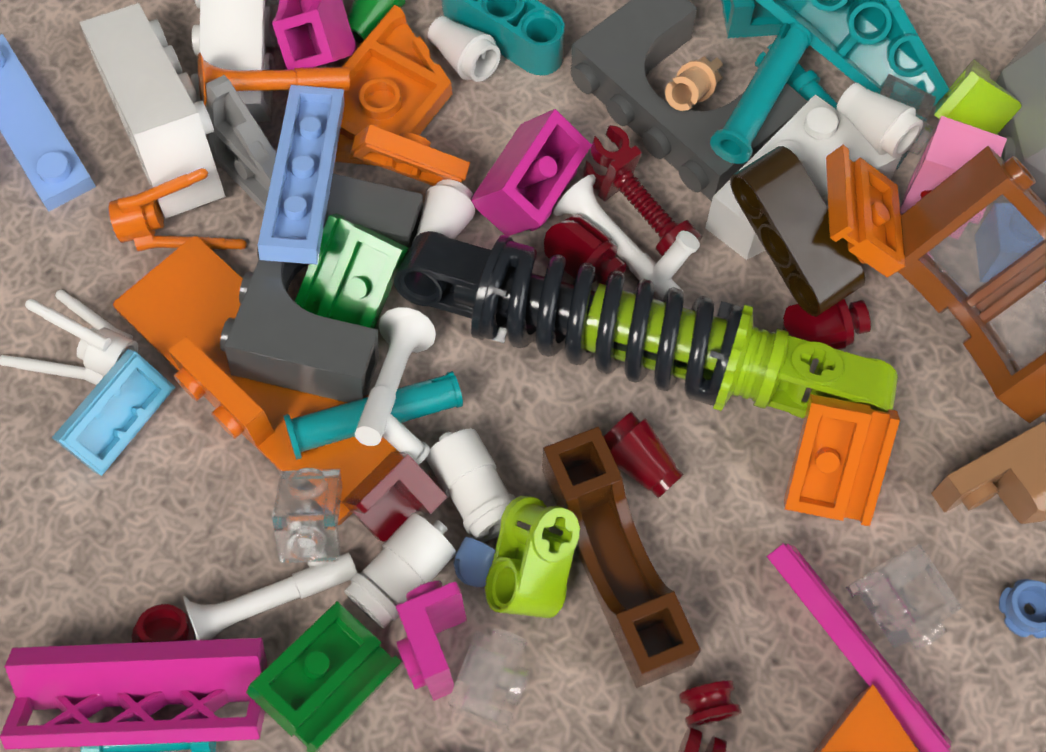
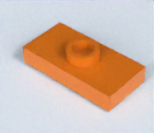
M371 124L355 136L350 154H353V157L432 186L445 179L463 182L466 180L470 165L468 161L431 148V142L420 135L406 132L397 135Z

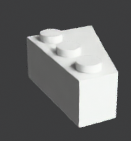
M815 94L741 169L776 147L784 146L798 157L828 208L826 156L842 145L846 146L849 149V159L854 162L861 157L890 180L902 156L893 158L888 153L879 155L845 115ZM729 180L712 198L705 229L747 260L765 251V248L737 203Z

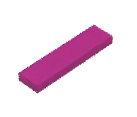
M783 543L771 552L767 558L870 687L872 684L875 686L921 752H950L951 740L798 549L793 545Z

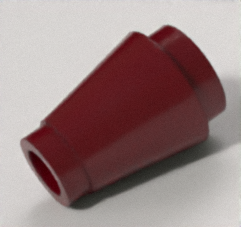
M632 411L603 436L617 467L648 491L651 490L657 498H660L684 475L676 467V463L647 419L645 418L640 421Z

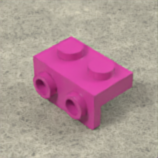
M441 581L425 583L408 592L406 595L407 601L396 606L407 637L396 641L399 653L415 690L427 685L433 701L456 692L450 669L436 634L467 621L462 594L457 582H451L444 586Z

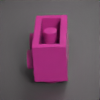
M556 109L520 124L470 200L474 207L505 236H511L526 230L535 231L550 217L554 204L565 187L575 177L577 168L592 144Z

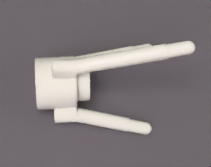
M58 290L55 294L56 298L94 328L89 329L34 299H28L25 306L28 310L81 339L77 347V357L83 360L85 367L9 355H0V365L83 379L97 385L127 349L138 353V344L133 340L132 335L115 328L64 290Z

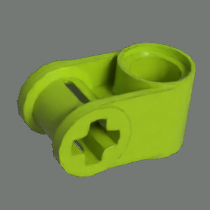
M530 495L519 496L508 504L501 517L495 554L485 584L486 600L494 612L552 618L559 613L566 599L567 580L580 534L578 519L572 511L560 506L547 507L542 500ZM517 521L531 525L530 529L526 530L517 526ZM549 527L562 530L563 535L560 536L550 532Z

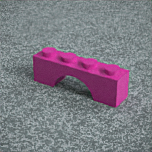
M279 0L277 14L272 21V25L287 70L312 68L351 56L357 50L342 0Z

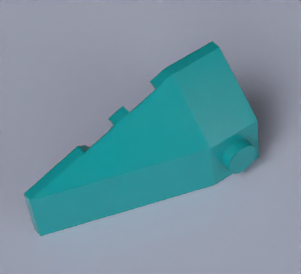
M755 0L783 24L788 23L790 27L792 22L803 25L811 34L810 46L855 83H859L868 90L915 108V116L921 120L949 91L948 85L898 0Z

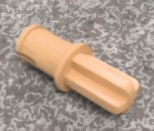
M704 56L699 60L689 61L684 64L677 72V76L673 78V81L669 82L666 86L665 96L669 105L676 110L686 111L691 109L693 104L695 105L697 102H703L710 98L715 92L717 84L723 78L718 71L723 66L721 60L716 57L710 62Z

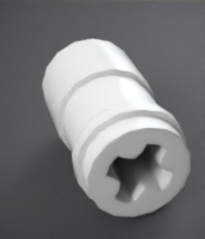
M469 428L454 433L446 432L440 436V441L430 449L426 461L446 496L451 497L463 518V526L467 533L472 534L473 538L480 542L499 536L503 512L508 504L516 498L505 487L496 471L497 468L494 460L476 430Z
M412 513L382 545L383 550L360 574L356 573L350 579L352 583L344 590L345 594L369 618L382 628H385L391 620L395 621L399 617L396 606L407 601V593L420 585L431 582L455 556L456 550L443 536L448 530L447 527L439 520H436L431 525L420 515Z

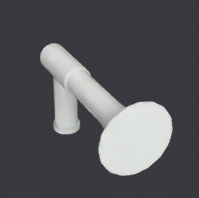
M588 175L579 180L558 201L553 212L555 216H560L564 213L580 214L612 239L611 242L617 246L616 254L629 266V270L638 280L647 279L652 281L654 284L653 295L659 301L663 300L669 288L681 289L671 278L688 257L700 247L698 239L688 231H680L676 236L675 242L656 263L647 253H643L598 204L593 193V185L596 179L594 175Z
M396 307L387 310L380 319V333L390 345L375 387L370 391L357 425L355 437L360 443L367 446L378 445L383 437L400 453L409 454L419 465L428 456L430 446L426 442H421L391 414L396 400V391L411 353L427 350L434 344L436 331L431 320L420 311L409 307Z
M307 512L296 516L291 520L290 525L296 532L309 568L293 573L289 578L217 604L200 605L190 602L183 596L197 640H212L225 628L239 621L295 599H304L350 581L357 573L350 553L348 552L331 559L317 526L316 515L313 512Z

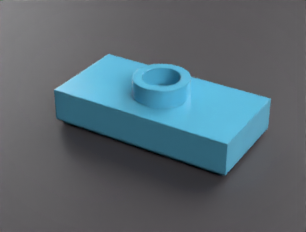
M127 349L54 434L52 439L93 472L102 476L175 389V386L136 351Z

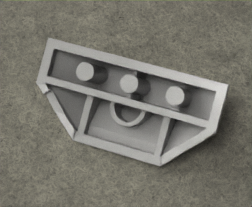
M1043 25L1002 70L996 83L1018 99L1022 105L1020 110L997 134L1007 138L1001 158L1006 162L1012 156H1015L1036 181L1030 188L1043 203H1046V25Z

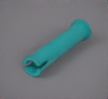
M792 22L791 27L788 23H784L780 27L777 37L723 129L713 133L710 140L711 148L723 160L734 164H742L750 159L753 152L751 144L804 51L811 43V34L803 25Z
M447 372L446 375L398 388L391 414L400 423L450 408L462 407L463 398L454 372ZM368 397L293 419L290 418L289 414L283 415L296 460L302 458L301 452L355 437V431Z

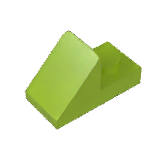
M973 59L949 87V91L938 101L934 116L939 120L941 116L997 135L1020 110L1022 105L1018 99L990 78V71Z

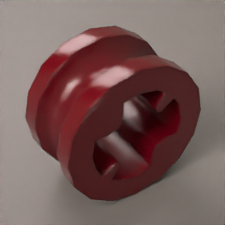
M726 680L704 684L680 693L678 695L680 703L686 704L690 710L689 716L685 718L687 727L711 724L741 714L740 704H734L730 698L731 692L735 690L733 681Z

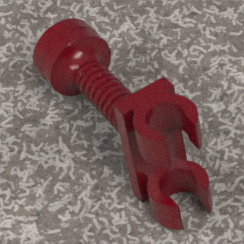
M608 126L606 136L619 149L615 152L604 149L599 139L594 136L591 145L592 157L598 164L606 167L608 170L606 175H599L586 160L583 178L588 175L596 177L593 189L600 190L598 196L605 202L618 191L624 193L623 196L627 197L628 201H631L630 204L634 205L637 212L641 213L644 220L648 221L651 228L655 229V232L658 233L659 243L655 249L661 256L675 242L676 236L680 231L690 232L700 242L703 236L689 220L681 223L672 221V217L665 213V209L658 205V201H655V198L651 197V193H648L644 185H641L637 177H634L633 173L642 152L636 145L632 148L629 147L630 141L626 132L617 126Z

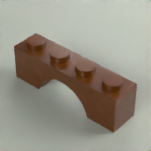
M599 426L543 447L542 472L557 506L572 511L578 519L580 534L576 545L577 553L636 688L693 665L701 651L700 646L675 592L669 589L659 577L644 549L630 513L623 478Z

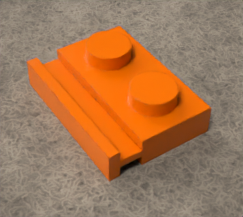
M844 145L840 146L826 156L830 238L835 242L841 238L847 240L848 251L854 254L860 263H867L888 278L906 267L898 185L861 157L853 162L849 159V149Z
M810 394L784 497L785 510L844 521L845 517L859 520L861 525L870 527L900 422L898 411L888 409V412L871 409L870 405Z

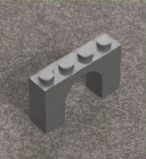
M630 0L572 44V79L583 93H592L606 106L609 115L620 126L628 125L642 138L645 148L652 156L657 159L664 158L679 172L681 180L691 191L696 193L702 192L712 201L713 196L730 180L732 175L747 163L734 164L727 162L716 155L710 145L713 133L723 129L743 93L729 104L713 110L679 111L671 107L668 102L664 101L654 92L646 76L655 66L692 39L697 7L689 0ZM787 83L751 144L753 152L750 159L808 102Z
M333 173L324 227L329 215L338 213L344 216V219L356 225L360 224L408 247V253L417 235L423 207V194ZM259 259L254 272L247 271L245 273L239 292L240 308L236 318L229 317L226 320L221 334L220 349L226 352L231 375L347 403L366 398L379 360L378 330L318 316L297 305L290 298L287 291L296 274L308 264Z

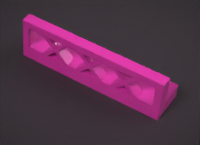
M262 638L12 648L4 666L16 696L0 734L5 750L260 740L265 711L246 692L250 683L268 667ZM249 701L246 717L218 718L214 714L215 711L229 702ZM183 704L187 708L171 720H154L151 717L152 714L166 705ZM105 707H122L125 710L108 722L91 723L88 720L89 717ZM60 709L63 712L44 725H27L33 710Z

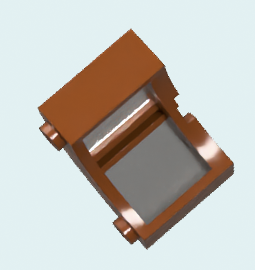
M987 146L901 215L906 267L899 270L898 273L911 283L938 313L942 314L947 309L951 311L970 335V337L963 341V345L981 369L996 398L1030 424L1046 413V205L1030 188L1036 181L1027 168L1015 156H1012L1005 162L994 150Z

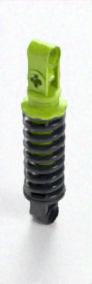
M422 232L416 236L394 278L395 288L409 302L471 318V335L473 338L479 340L486 338L505 343L506 336H508V340L513 347L525 348L536 337V345L541 355L547 357L555 356L565 345L566 357L574 365L584 364L591 357L592 353H595V364L599 372L604 374L613 373L621 361L625 362L626 378L634 383L642 381L651 369L655 371L654 381L658 390H671L678 378L684 379L686 396L689 399L712 405L715 410L722 411L730 397L734 395L742 396L744 399H752L754 401L753 406L762 409L769 406L789 412L796 417L804 418L809 398L806 402H803L802 398L807 387L811 388L810 394L870 405L871 409L888 412V409L893 410L898 375L896 370L885 361L876 358H865L837 350L824 343L809 342L788 335V331L778 328L772 333L765 329L760 330L758 327L753 326V306L747 304L741 307L721 301L717 314L718 317L713 316L714 302L711 298L700 296L695 300L692 308L687 309L683 307V291L675 287L667 290L662 301L653 299L654 284L647 279L638 281L633 293L623 290L625 277L619 271H611L608 274L605 285L599 284L597 290L594 291L591 289L596 270L593 264L587 262L579 266L574 283L569 284L562 281L566 258L559 254L550 257L545 276L532 273L537 256L536 249L514 242L512 237L501 235L492 250L451 239L438 232ZM818 359L819 362L813 374L810 372V367L813 360Z

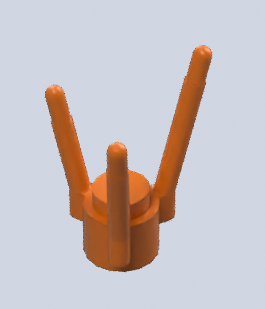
M201 168L139 194L110 201L109 216L118 240L121 243L134 240L138 252L152 248H179L191 237L155 236L156 229L164 227L163 213L157 199L207 178L208 171ZM199 237L210 249L243 250L247 247V242L244 239Z

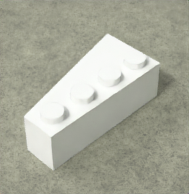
M195 0L197 8H200V25H193L192 45L196 56L201 52L204 60L213 66L223 69L275 70L272 53H266L267 47H275L277 44V37L272 25L275 11L270 4H279V0ZM195 73L191 76V82L197 99L200 101L198 73ZM237 91L256 122L271 121L273 91Z
M137 3L79 22L98 71L116 111H118L129 140L135 148L149 184L155 187L201 168L208 171L207 178L157 199L165 219L226 197L206 138V134L214 132L210 116L203 101H198L187 72H182L172 45L168 46L159 21L157 19L148 21L140 4Z

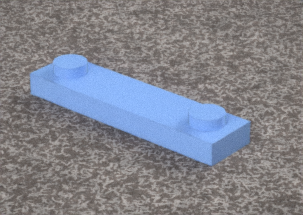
M1 34L0 131L47 210L51 211L96 186L6 38Z
M290 85L258 240L260 260L318 265L345 105L344 89Z

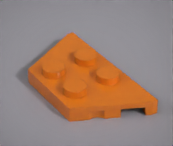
M396 5L392 7L342 66L347 67L349 70L350 87L349 91H344L345 105L335 162L377 166L353 157V154H350L354 138L359 132L371 124L397 135L404 132L420 135L453 94L450 79L441 66L432 61L429 48L420 36H415L406 23L405 13Z

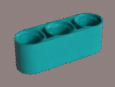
M441 0L444 16L456 23L491 35L500 50V54L525 71L534 75L545 76L554 73L562 65L565 24L557 12L538 0Z

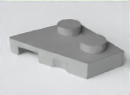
M223 75L206 84L207 111L214 128V132L208 134L209 147L213 159L265 211L276 152L230 80Z

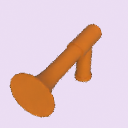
M201 52L198 54L200 101H203L205 107L207 104L206 84L223 75L230 80L236 91L290 90V85L344 89V91H349L350 75L347 67L318 68L316 66L312 68H294V70H229L211 65L203 59Z

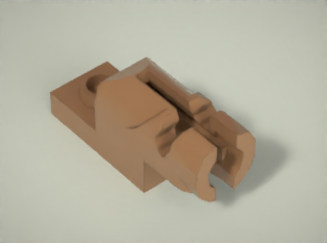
M1044 421L947 475L931 493L944 513L962 503L968 511L973 510L998 494L1019 523L1026 524L1046 521V423Z

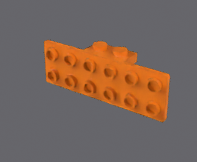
M191 237L116 299L113 303L114 308L178 371L173 377L195 401L204 396L216 408L211 414L230 436L236 439L242 434L334 525L342 524L352 514L342 501L391 452H400L383 437L381 442L375 446L364 445L356 437L301 452L302 458L296 460L283 415L289 414L290 418L293 419L347 402L231 375L226 352L220 349V339L226 320L229 317L236 318L240 308L239 292L243 278L199 237Z

